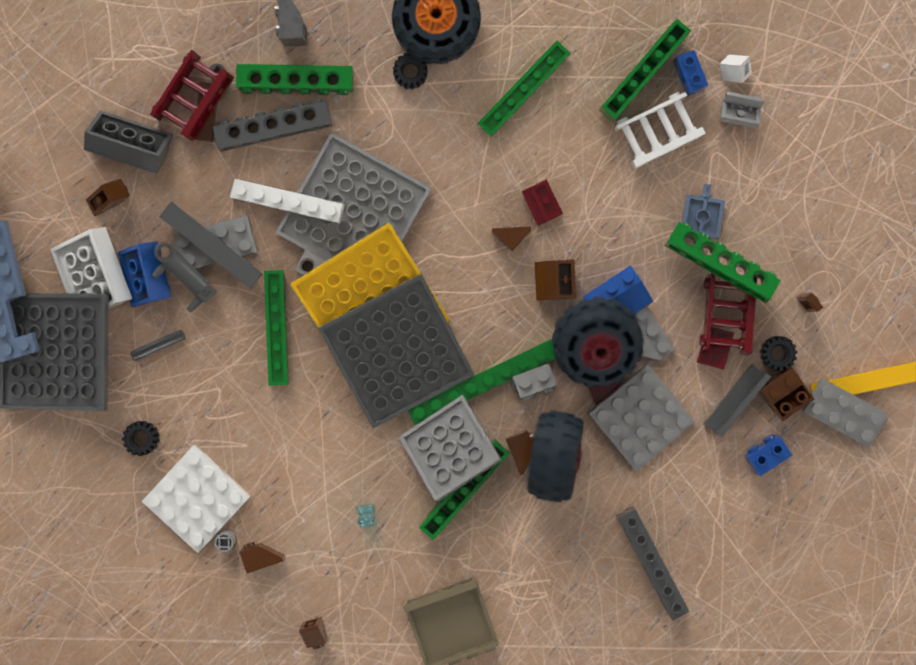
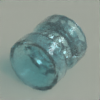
M374 504L356 507V513L359 514V519L357 520L359 527L377 524L373 514L375 512Z

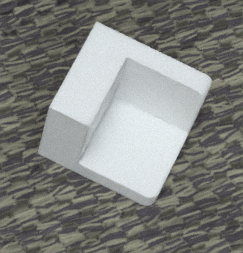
M728 55L720 63L723 81L743 83L752 74L749 56Z

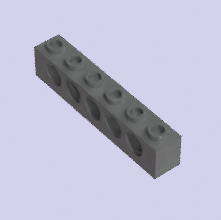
M317 99L305 106L303 103L295 104L292 106V109L288 110L278 108L273 110L274 113L266 114V112H260L255 114L253 118L244 116L236 118V121L231 123L229 121L218 122V126L213 127L217 148L222 152L331 127L332 122L328 104L326 101H322V99ZM307 112H314V119L310 121L305 119ZM289 116L296 117V122L292 125H288L286 122ZM271 120L277 121V126L274 129L268 128V123ZM257 124L259 127L258 131L253 134L250 133V126ZM233 129H239L240 131L239 136L236 138L231 137Z
M632 506L617 514L616 516L669 617L673 621L690 612L636 509Z

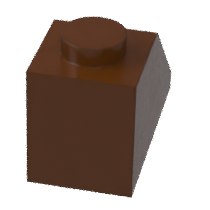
M122 179L102 184L86 199V202L95 217L121 204L130 194Z
M527 429L506 437L520 475L524 474L530 461L534 441L533 433H528Z
M247 543L243 545L244 548L239 552L246 573L285 560L284 554L262 543Z
M322 617L303 622L299 629L307 648L313 647V649H318L327 642L328 638Z

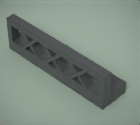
M751 364L704 421V424L717 435L723 437L771 376L763 373Z

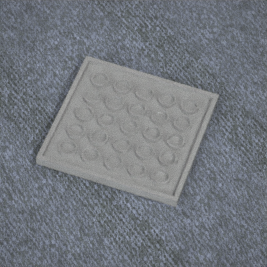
M331 132L298 193L344 204L340 224L287 211L275 233L325 261L390 222L401 242H403L432 188Z

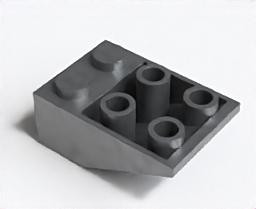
M277 0L278 5H275V16L278 17L279 25H276V36L279 38V41L284 46H307V28L293 0Z

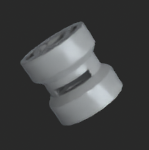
M229 530L221 532L215 538L214 544L216 549L220 552L231 550L236 544V535Z

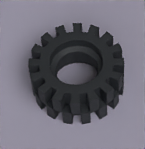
M404 53L403 56L400 55L393 66L396 82L403 86L404 89L411 88V90L416 87L419 88L421 84L425 83L428 73L427 64L407 53ZM413 64L417 67L418 73L414 78L404 76L403 69L406 65Z
M773 336L765 340V343L761 346L762 350H760L762 363L767 368L777 371L789 369L790 366L794 365V360L797 359L795 357L798 354L797 350H795L796 345L792 343V340L782 336ZM776 346H781L785 350V357L780 361H776L772 357V350Z
M147 421L134 422L127 426L126 431L123 432V446L127 448L126 451L128 453L131 452L134 456L147 455L158 446L157 443L160 441L158 439L160 435L156 431L158 429L153 427L152 423H147ZM138 431H143L148 436V441L144 446H139L134 441V435Z

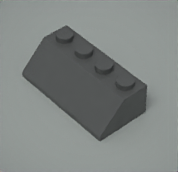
M100 110L84 132V150L157 174L165 161L173 134Z

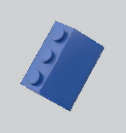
M158 241L136 244L118 252L123 275L132 296L130 300L131 308L171 297L166 270L156 279L152 276V273L161 264L154 255V248Z
M631 265L582 297L587 300H592L594 297H604L606 300L609 298L620 301L623 306H627L633 314H636L653 302L645 285Z

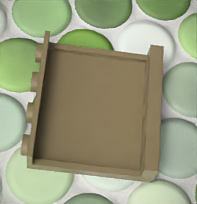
M475 577L403 602L404 611L407 613L425 665H445L447 663L454 665L460 661L459 659L464 657L470 659L476 657L477 653L481 651L490 652L498 646V640Z

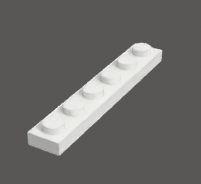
M238 179L234 180L230 195L232 199L339 224L345 206L342 203Z

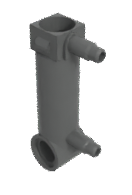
M161 242L155 246L154 255L161 264L155 269L152 276L156 279L166 269L176 276L196 296L187 307V310L192 312L201 303H206L217 292L209 284V281L172 245ZM162 247H168L170 252L167 257L163 258L159 255V250Z

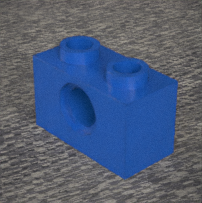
M695 50L679 55L673 60L687 96L702 91L709 86Z

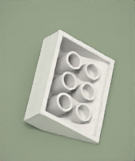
M106 227L90 229L50 249L67 294H108V309L132 299Z

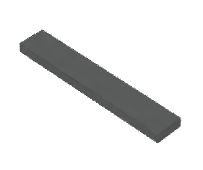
M170 202L159 216L250 289L262 276L263 273L173 202Z

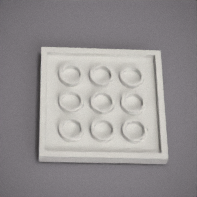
M193 445L142 502L199 553L251 496L196 445Z

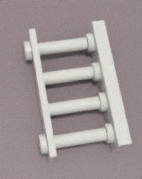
M676 92L669 96L670 100L629 120L628 117L617 121L618 125L614 128L615 132L623 129L635 154L633 156L635 160L631 162L633 169L706 134L703 127L697 129L696 126H693L681 100L687 96L686 92L682 94ZM672 104L675 105L687 130L685 131L686 135L682 137L676 135L664 108ZM656 112L669 136V143L664 146L661 143L659 144L647 119V116ZM637 121H640L652 145V151L647 154L641 151L629 126Z

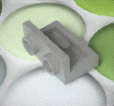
M726 92L721 103L720 122L758 128L764 99L735 92Z
M549 364L513 377L520 399L525 398V401L536 398L535 394L543 392V395L553 392V387L557 386Z

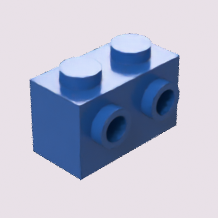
M771 434L763 439L764 442L759 446L753 445L747 449L748 453L744 457L756 475L762 476L793 456L779 435L773 436Z

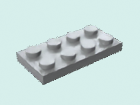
M248 215L204 226V228L241 257L258 253ZM177 233L173 235L177 251L195 269L217 264L215 260L182 234Z
M823 378L819 380L811 394L815 400L806 405L802 410L804 413L867 447L871 446L889 415Z

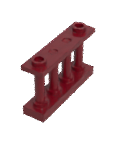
M191 49L185 55L182 65L159 101L153 105L150 115L159 121L163 117L167 118L182 128L181 135L194 142L234 77L224 69L216 73L199 62L201 57ZM194 68L213 79L210 88L206 89L188 78ZM184 84L203 96L199 105L196 106L178 94ZM173 100L192 111L189 121L186 122L168 111Z
M710 273L708 278L705 277L704 289H707L704 330L703 334L700 335L699 341L702 351H707L710 345L738 347L740 355L748 356L752 353L756 298L742 291L745 294L744 300L741 302L713 299L714 288L740 289L726 281L715 280V275ZM753 277V281H754L756 284H757V277ZM713 307L740 309L743 312V319L737 321L712 318ZM711 326L739 328L742 331L741 338L736 340L710 337Z

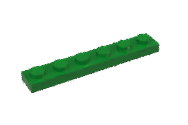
M556 40L477 125L492 137L571 53Z
M284 270L264 271L268 386L289 385Z

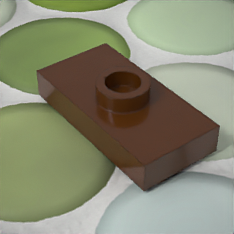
M812 292L801 293L797 297V300L807 312H819L824 308Z

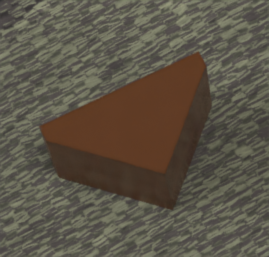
M531 226L492 229V234L513 251L531 231Z

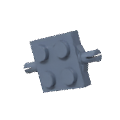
M704 184L702 195H686L682 223L689 224L693 228L692 230L698 233L702 232L708 235L709 238L719 239L725 200L715 199L710 196L712 185Z

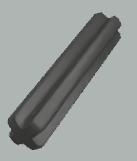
M179 330L130 352L131 357L134 361H137L185 340L184 332Z

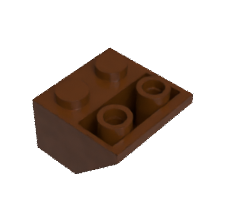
M575 259L534 262L536 301L576 298Z
M789 367L787 370L784 369L773 376L759 391L766 404L782 421L815 400L792 367Z

